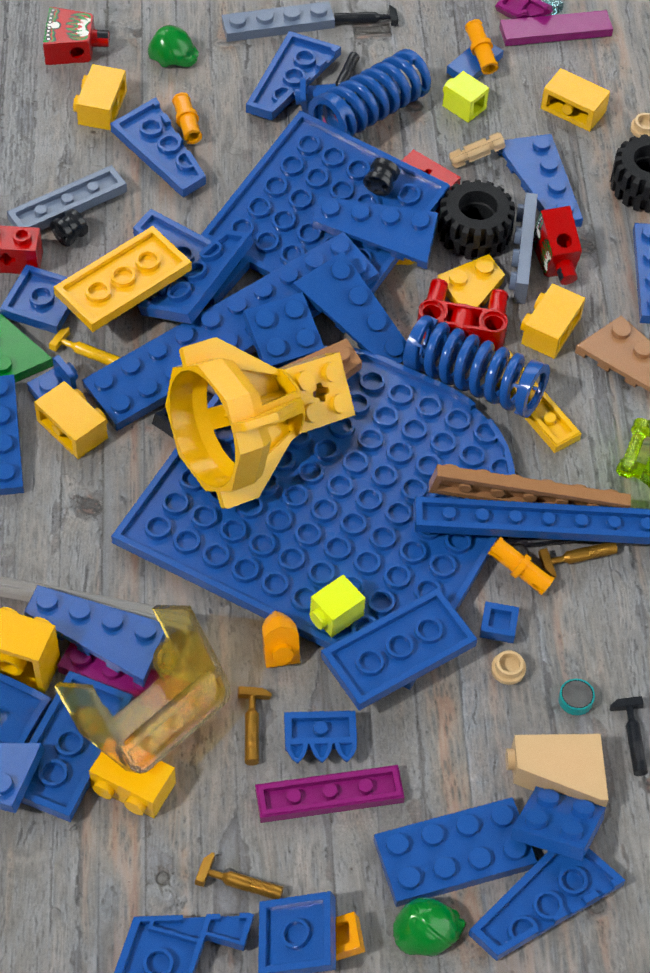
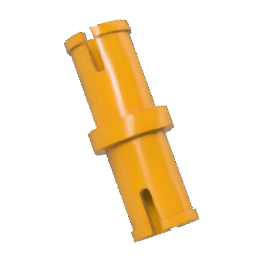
M474 19L469 21L465 25V30L471 41V52L477 57L482 73L485 75L492 74L499 68L492 51V41L486 36L481 20Z
M181 92L176 94L172 99L177 113L175 117L176 123L182 129L183 138L186 143L196 144L202 139V133L198 125V113L193 109L191 98L187 93Z
M499 537L487 553L511 571L510 575L512 577H519L540 595L548 589L554 580V577L548 575L530 561L531 556L527 553L525 555L521 554L503 540L502 537Z

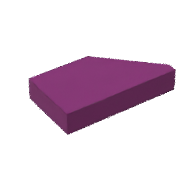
M499 0L495 5L499 13L511 19L545 16L553 12L552 6L541 0Z

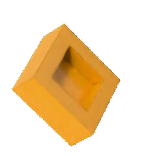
M355 912L336 917V961L364 953L365 946L359 916Z

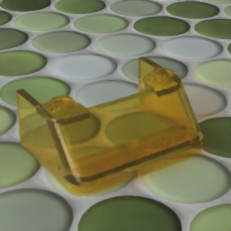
M156 605L152 608L167 637L166 640L158 645L153 655L154 667L160 678L113 717L108 708L102 704L93 685L59 682L54 686L80 734L128 772L140 774L148 772L225 706L230 699V682L191 606Z

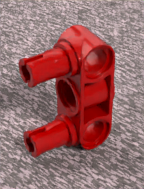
M439 278L431 280L427 299L419 306L417 321L422 316L429 315L438 319L436 326L440 322L448 323L450 333L455 328L463 329L465 333L464 341L469 335L475 334L478 335L480 340L479 347L487 340L494 343V351L503 347L508 327V319L505 314L508 301V293L501 289L493 290L490 295L488 308L486 309L468 304L446 302L448 283Z

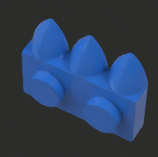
M284 712L285 751L288 752L291 759L297 764L303 759L307 750H311L321 763L328 758L331 750H337L339 756L345 762H348L357 749L356 712Z

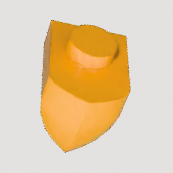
M273 611L262 625L266 668L301 663L299 633L296 624L289 616Z

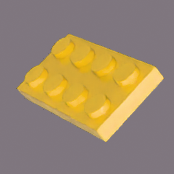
M151 226L55 285L54 294L94 332L192 270V262L154 226Z

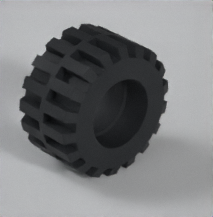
M644 134L640 138L636 136L631 137L629 142L624 141L621 147L618 148L610 186L611 190L615 191L614 196L617 199L623 200L622 204L625 206L630 205L636 211H639V209L645 210L647 213H650V136Z
M475 179V182H470L469 180L462 181L461 185L456 183L451 186V190L446 191L444 198H441L437 232H439L438 237L440 241L444 242V247L447 250L453 249V254L457 256L460 254L465 255L466 259H471V257H477L478 259L488 254L494 257L496 252L501 253L505 250V245H508L511 240L515 204L511 202L512 197L510 194L504 193V188L501 186L495 187L493 186L494 183L489 181L483 183L481 180Z

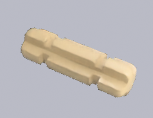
M497 132L490 135L488 140L483 138L464 146L462 151L459 148L450 152L449 158L453 167L459 168L466 165L465 161L470 163L491 154V150L497 152L504 149L505 141L501 133Z

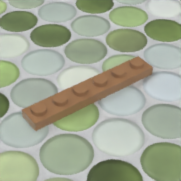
M437 464L429 480L430 493L469 499L631 507V494L619 493L613 489L600 490L587 488L581 484L555 483L549 479L523 478L517 474H497L485 469L459 468L453 464Z

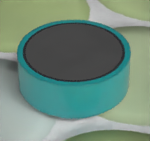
M570 679L561 686L558 701L565 712L571 715H583L592 708L595 692L593 687L585 680Z

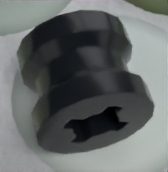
M376 158L370 166L371 172L365 175L363 184L370 192L379 196H387L392 191V182L398 179L400 170L392 161L385 158Z
M72 208L64 213V217L56 218L50 223L54 236L66 247L72 245L75 238L88 234L86 221L78 211Z

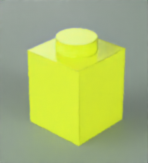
M462 71L455 78H450L445 83L442 106L469 123L487 108L489 87L466 72Z
M343 574L311 596L309 616L318 629H324L332 638L364 616L365 597Z

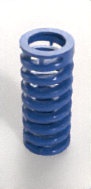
M402 49L393 56L385 58L382 62L374 64L371 68L363 70L360 74L354 75L349 80L343 81L338 86L330 88L327 92L314 97L309 103L308 114L323 121L321 116V108H323V115L327 124L354 136L355 133L364 131L366 127L373 126L377 121L385 119L388 115L394 114L398 109L404 108L409 103L425 96L431 87L430 72L424 60L416 52L410 49ZM412 65H415V67L419 70L421 74L422 85L420 78ZM400 69H401V70L407 75V77L409 78L410 83H411V87L409 86V83H408L406 77H405L404 74L400 71Z
M424 315L417 321L405 345L403 353L404 366L420 373L425 371L427 376L433 379L440 378L446 385L455 384L460 391L470 390L474 397L482 398L485 396L489 403H500L505 410L511 411L516 409L514 413L524 418H528L535 411L548 383L550 374L548 364L533 359L527 364L522 373L525 358L521 353H515L508 362L510 352L507 347H500L494 354L495 346L490 340L484 341L479 347L480 340L478 335L471 334L464 341L465 333L461 328H455L450 333L448 323L440 322L436 326L438 319L429 315ZM426 332L423 344H421L424 334ZM440 357L439 365L435 367V362ZM455 363L454 371L450 374V368ZM471 367L470 375H469V377L465 380V374L467 373V371H468L469 368ZM486 373L485 383L480 386V380ZM539 375H540V381H539L538 387H537V386H533V385L535 384L536 379H537V378L539 377ZM502 377L500 389L495 392V386ZM516 387V394L510 398V392ZM531 389L536 390L532 400L527 404Z

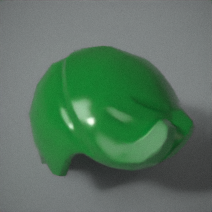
M174 25L161 27L155 33L148 46L149 58L156 60L164 68L170 65L191 67L196 63L199 56L198 50L193 45L186 31Z
M417 898L408 902L398 913L393 923V937L395 938L396 945L405 954L433 957L439 955L458 941L465 929L466 922L460 918L457 910L448 907L434 898Z

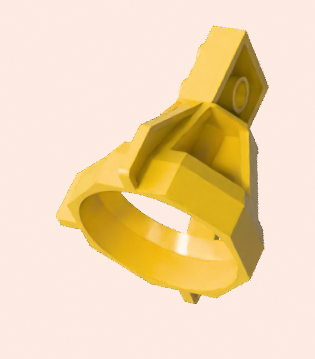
M217 337L186 345L179 349L182 365L172 368L165 403L179 457L205 491L217 493L220 507L223 509H229L259 498L286 449L296 436L356 415L340 352L325 353L277 369ZM208 383L218 395L222 403L221 405L208 408ZM231 426L235 445V463L220 445L214 432L215 429Z

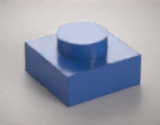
M485 601L479 637L514 643L519 607Z

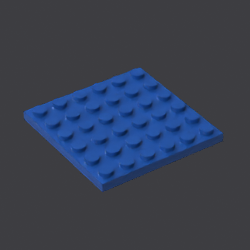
M300 110L201 235L213 241L225 230L251 233L254 243L243 258L249 260L251 269L266 276L335 237V235L313 228V217L319 196L435 212L440 206L441 198H444L446 191L450 190V184ZM376 158L388 159L395 163L400 170V175L396 181L392 182L393 189L387 196L376 195L370 192L363 184V179L368 172H371L370 166ZM351 238V241L379 272V280L368 286L374 294L399 259L392 257L390 252L379 248L375 250L367 248L363 242Z

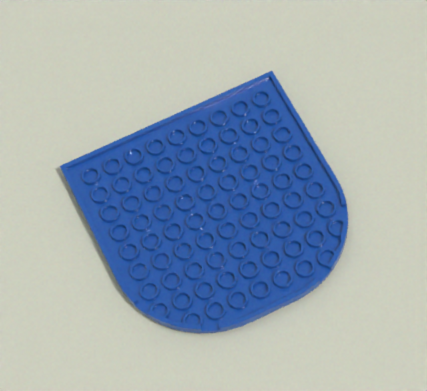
M354 348L362 360V369L347 379L356 415L296 436L286 449L259 498L229 509L221 508L217 493L203 489L181 460L177 448H175L112 534L111 538L113 544L265 619L273 611L289 616L296 624L299 636L327 648L436 588L441 590L457 611L489 558L488 551L500 536L414 532L413 503L415 496L469 499L429 492V480L437 464H453L459 468L485 469L491 473L511 475L515 474L514 463L508 444L499 428L491 418L487 419L475 407L476 403L470 398L438 380L381 355L374 356L366 350ZM215 394L207 405L210 408L222 403L218 395ZM231 426L215 429L214 432L220 445L235 463V445ZM344 574L365 597L364 616L331 638L324 629H318L309 616L311 596ZM416 680L408 683L403 687L411 690Z

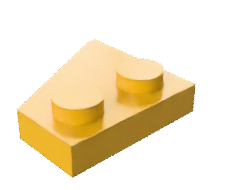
M490 254L437 275V278L443 279L448 283L446 297L450 302L468 304L474 307L484 306L490 299L491 292L498 289L504 283L505 274Z

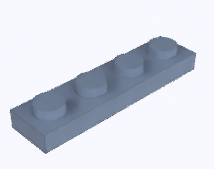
M326 1L222 15V26L226 41L231 42L285 35L289 31L300 33L335 28V18L330 2Z
M111 165L7 211L8 220L13 226L40 228L41 231L50 227V223L54 219L64 217V213L71 208L81 213L127 192V184Z
M526 192L524 204H518L516 222H521V227L516 226L514 244H518L519 249L513 248L511 267H517L516 272L511 271L509 290H514L513 303L525 304L538 197V194Z

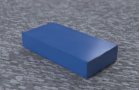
M493 44L492 51L498 62L503 58L504 50ZM469 47L447 65V74L455 78L464 71L478 79L483 73L477 57L472 54Z

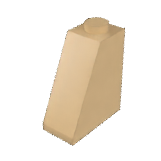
M601 734L514 735L512 747L506 748L505 753L506 769L512 770L514 784L534 791L536 786L551 789L563 795L587 800L603 807L607 806L609 798Z

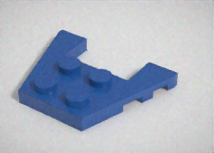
M239 913L240 916L206 914V917L183 918V915L134 917L114 973H195L206 941L244 951L254 921V914Z

